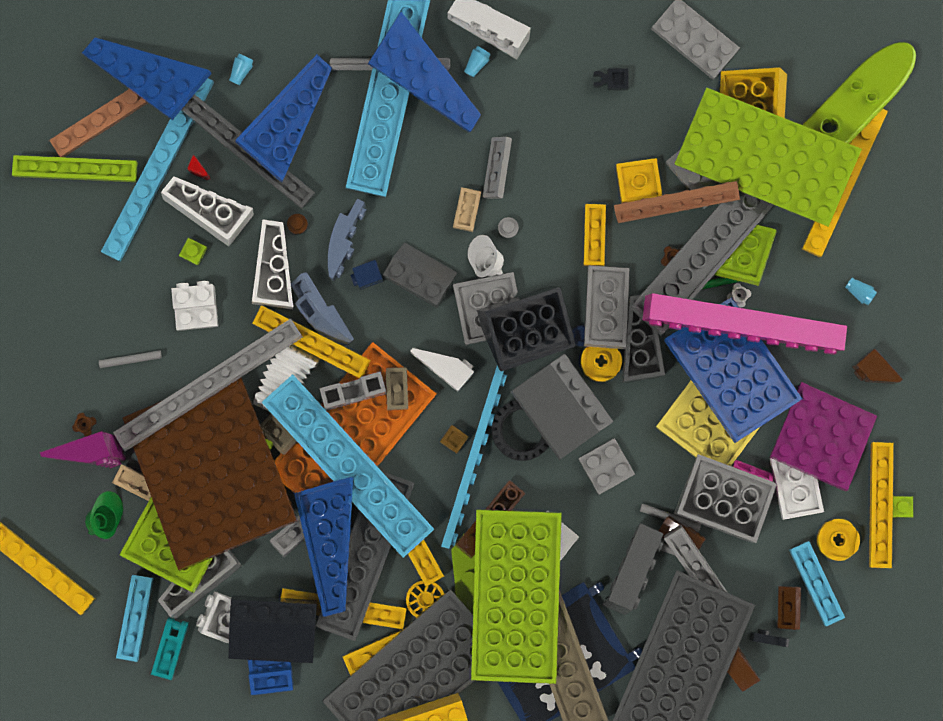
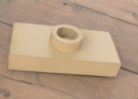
M461 187L453 228L473 232L481 191Z
M121 464L112 483L149 501L151 495L143 474Z

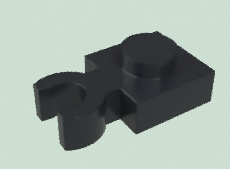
M608 68L607 74L601 71L593 73V77L601 78V82H594L593 87L595 88L607 85L608 90L629 89L628 68Z
M758 629L757 633L751 632L750 638L754 642L788 647L790 640L788 638L772 636L770 631Z

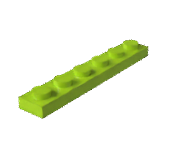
M13 155L12 176L136 182L138 162L133 160Z

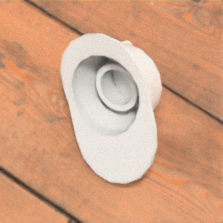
M479 235L474 238L469 245L468 259L475 274L481 278L495 276L496 274L501 275L503 273L501 269L504 262L503 255L496 249L488 236Z

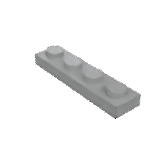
M682 525L664 535V540L690 576L727 592Z

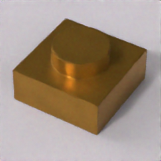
M451 425L440 443L457 454L469 436Z

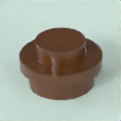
M293 214L287 221V227L293 234H302L306 231L308 222L305 216Z

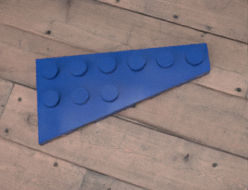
M94 38L82 52L86 58L171 120L177 116L212 74L204 68L99 38Z
M353 477L294 493L323 617L345 612Z

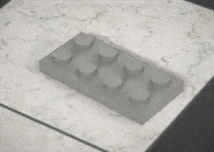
M675 0L651 28L652 31L712 80L717 77L740 49V47L682 0Z
M588 265L584 346L626 349L629 268Z

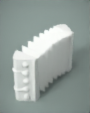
M290 345L276 354V358L270 359L272 364L266 365L268 371L263 372L266 378L260 379L263 386H258L261 392L255 394L253 404L269 411L262 404V401L292 374L304 386L303 380H308L306 375H311L310 370H316L320 361L319 357L295 345Z

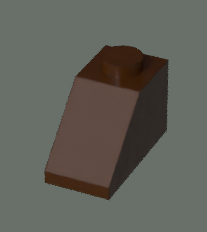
M876 349L870 350L852 366L855 370L854 374L861 381L896 384L903 380Z

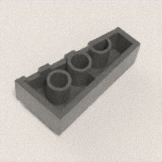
M640 295L630 296L628 299L626 349H624L622 383L660 378L665 375L658 333L630 308Z
M641 523L636 527L626 550L627 555L623 558L618 568L619 575L615 577L609 588L611 592L610 597L605 598L603 606L623 615L628 614L632 609H637L641 599L638 597L639 592L645 589L648 578L645 577L648 570L652 571L656 563L654 555L656 551L660 552L664 540L661 539L663 533Z

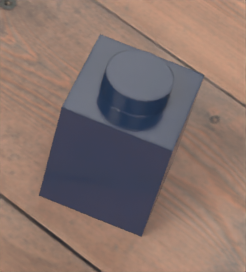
M376 260L352 268L354 274L350 275L354 286L358 285L360 290L383 282Z

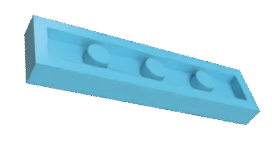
M806 541L789 549L824 626H829L844 619L845 616L810 542Z
M134 574L131 577L116 655L117 659L134 662L139 660L154 578Z

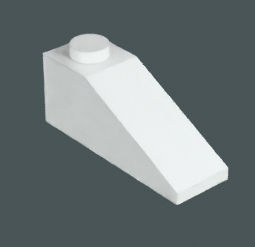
M412 348L410 351L413 356L457 392L462 389L474 374V371L471 370L473 366L465 359L460 361L458 358Z

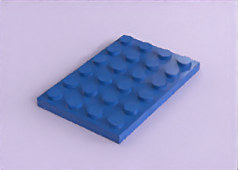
M732 297L719 304L739 308ZM686 327L681 328L664 340L734 443L802 400V397L762 340L760 342L747 341V337L731 339L728 338V334L721 333V336H713L704 330H701V333L690 332L689 328Z

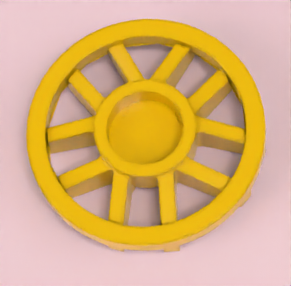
M423 581L416 582L408 590L406 605L410 613L416 618L419 616L415 613L422 608L424 612L425 608L433 604L434 598H440L444 594L442 588L437 583H432L435 587L431 593L427 592L428 586L425 587L424 591L417 586L424 584ZM415 587L421 592L418 596L411 592ZM436 589L440 591L441 596H433ZM410 594L417 599L409 602ZM417 602L419 607L413 610L410 605Z

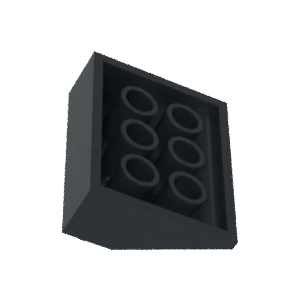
M549 286L477 310L482 331L500 371L576 346L560 287Z
M233 595L230 606L228 659L313 663L317 600Z

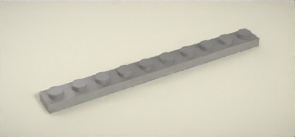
M289 319L114 431L115 437L123 450L127 451L303 338L293 321Z

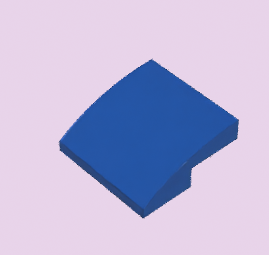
M248 660L251 695L293 690L291 662Z

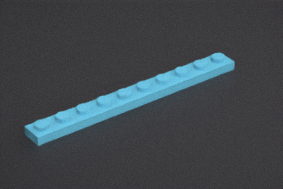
M207 78L195 95L202 101H205L214 81ZM182 111L173 120H169L101 250L103 254L121 262L194 122Z
M498 366L495 370L441 547L449 549L450 545L455 546L458 534L454 532L457 525L461 526L464 517L461 509L463 505L467 506L470 494L467 493L469 485L473 486L477 475L473 473L475 465H480L483 454H480L479 451L481 445H486L489 436L485 431L487 425L492 426L495 414H491L493 405L498 406L501 395L497 394L499 386L504 387L507 375L503 374L504 371L499 370Z

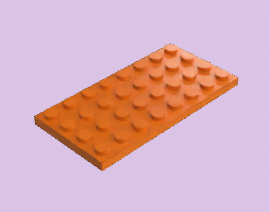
M374 342L361 355L371 360L363 376L381 371L387 392L386 368L404 367ZM408 370V410H387V394L327 411L377 467L437 395ZM347 372L339 383H347L360 378ZM298 442L285 455L280 453L275 459V464L283 484L294 493L334 482Z

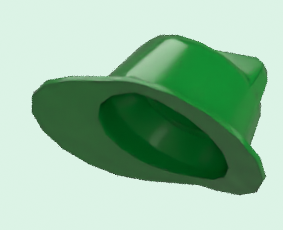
M111 491L103 492L96 499L92 510L88 512L85 518L89 535H96L102 539H109L114 536L123 514V503L116 493Z

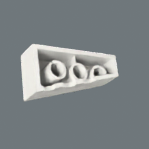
M455 0L447 13L450 21L516 60L529 41L530 27L476 0Z
M173 177L161 192L164 201L227 246L232 244L254 215L253 208L249 206H244L229 198L221 197L212 191L201 189L199 186L177 177Z
M262 220L252 304L293 310L283 222Z

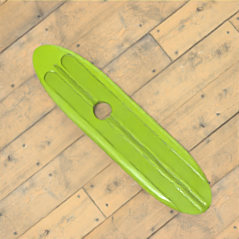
M898 42L888 45L871 55L811 115L803 126L850 144L893 99L908 80L916 60L914 47L906 42ZM830 122L833 126L836 124L837 129L832 133L824 132L822 127Z

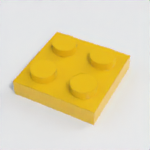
M657 158L616 164L621 203L662 196Z

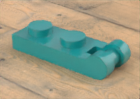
M168 617L151 675L168 680L173 679L189 622L182 621L181 623L175 621V618ZM171 630H178V636L170 635Z

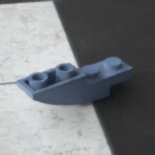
M359 199L356 200L348 216L342 213L339 214L331 234L328 249V272L330 279L335 281L336 277H341L345 269L343 267L345 260H350L355 250L352 248L354 246L348 238L354 236L357 230L355 225L358 219L362 220L367 211L364 209L365 202Z
M308 273L300 274L291 283V287L299 298L295 305L308 323L320 335L346 347L354 338L334 305L327 307Z

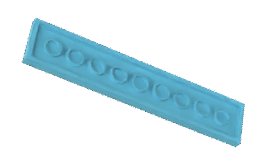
M388 0L378 46L399 12L404 14L422 38L430 0ZM374 68L371 73L346 188L386 197L410 92Z
M293 374L262 401V404L334 482L353 477L352 502L403 558L434 530L427 520Z

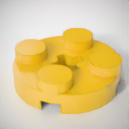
M586 347L580 359L583 373L591 380L606 382L613 379L620 371L622 355L615 348ZM602 355L604 360H607V364L599 367L595 360L599 359Z
M832 519L825 522L819 529L817 545L819 551L827 558L843 561L857 552L860 545V535L851 522L844 519ZM837 534H840V538L844 539L843 543H839V546L833 541V537H836Z

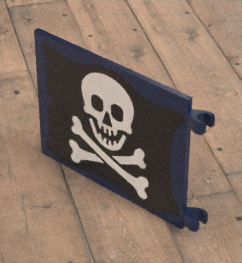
M582 582L562 594L595 686L599 692L635 670L632 661L638 659L643 650L637 647L627 654L593 598L594 595L604 590L603 584L598 582L587 588L585 583ZM497 681L520 721H552L561 715L549 683Z

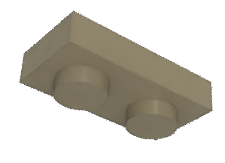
M407 367L386 368L387 410H408Z
M272 413L260 424L264 436L273 442L272 444L283 455L297 442Z

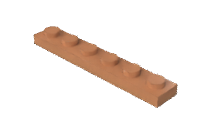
M128 89L49 141L58 155L65 157L139 110L148 102Z
M737 181L725 182L720 185L684 190L679 193L664 194L659 197L623 202L614 205L618 223L736 201L740 200Z

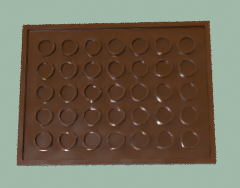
M242 377L133 446L179 571L298 521ZM158 403L122 417L124 424L129 423Z

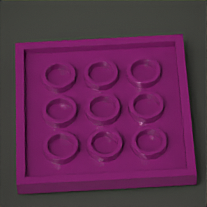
M801 382L797 392L802 397V400L789 408L769 458L846 492L849 489L877 416Z

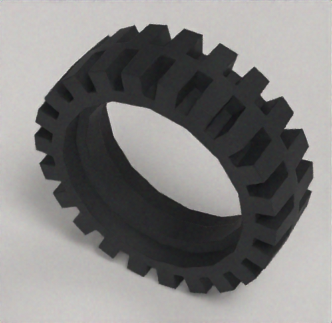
M517 400L505 404L496 413L492 423L493 441L501 453L513 460H532L544 453L549 446L543 437L532 449L524 451L516 450L509 446L502 434V426L506 417L514 411L523 410Z

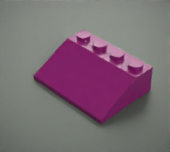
M102 431L40 452L41 457L92 464L101 467L105 466V468L109 467L110 469L120 466L121 461L126 460L123 448L115 435Z

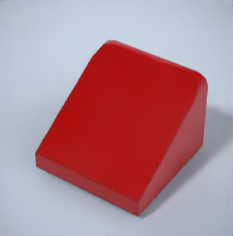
M193 155L188 165L189 172L209 180L210 176Z

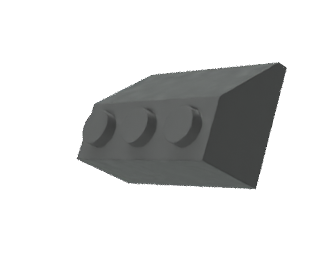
M404 242L392 258L383 276L386 280L438 308L457 272Z

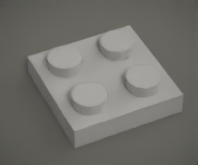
M615 438L578 458L598 495L635 475Z

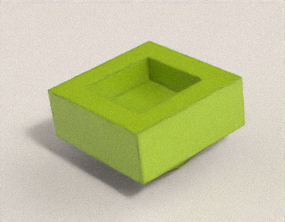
M188 238L179 256L198 266L207 247Z
M893 496L892 517H913V497Z

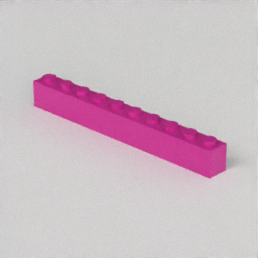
M653 293L645 295L642 320L649 321V325L652 326L668 324L671 329L680 330L682 327L689 328L690 332L701 333V330H704L713 336H721V333L728 334V338L731 339L747 337V341L750 342L766 340V344L769 345L784 343L787 348L803 346L806 351L817 352L818 349L824 350L825 354L836 355L838 351L845 350L847 326Z

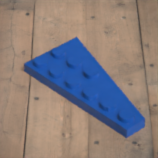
M399 12L367 64L467 132H471L481 114L404 14Z
M318 55L298 73L235 141L281 183L284 180L332 70V67Z

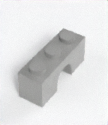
M381 371L362 376L355 381L319 388L326 411L387 394Z

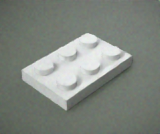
M770 458L773 479L777 483L776 493L782 520L824 512L818 479Z

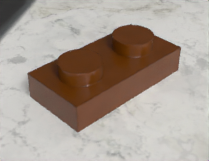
M778 586L779 629L800 630L801 587Z

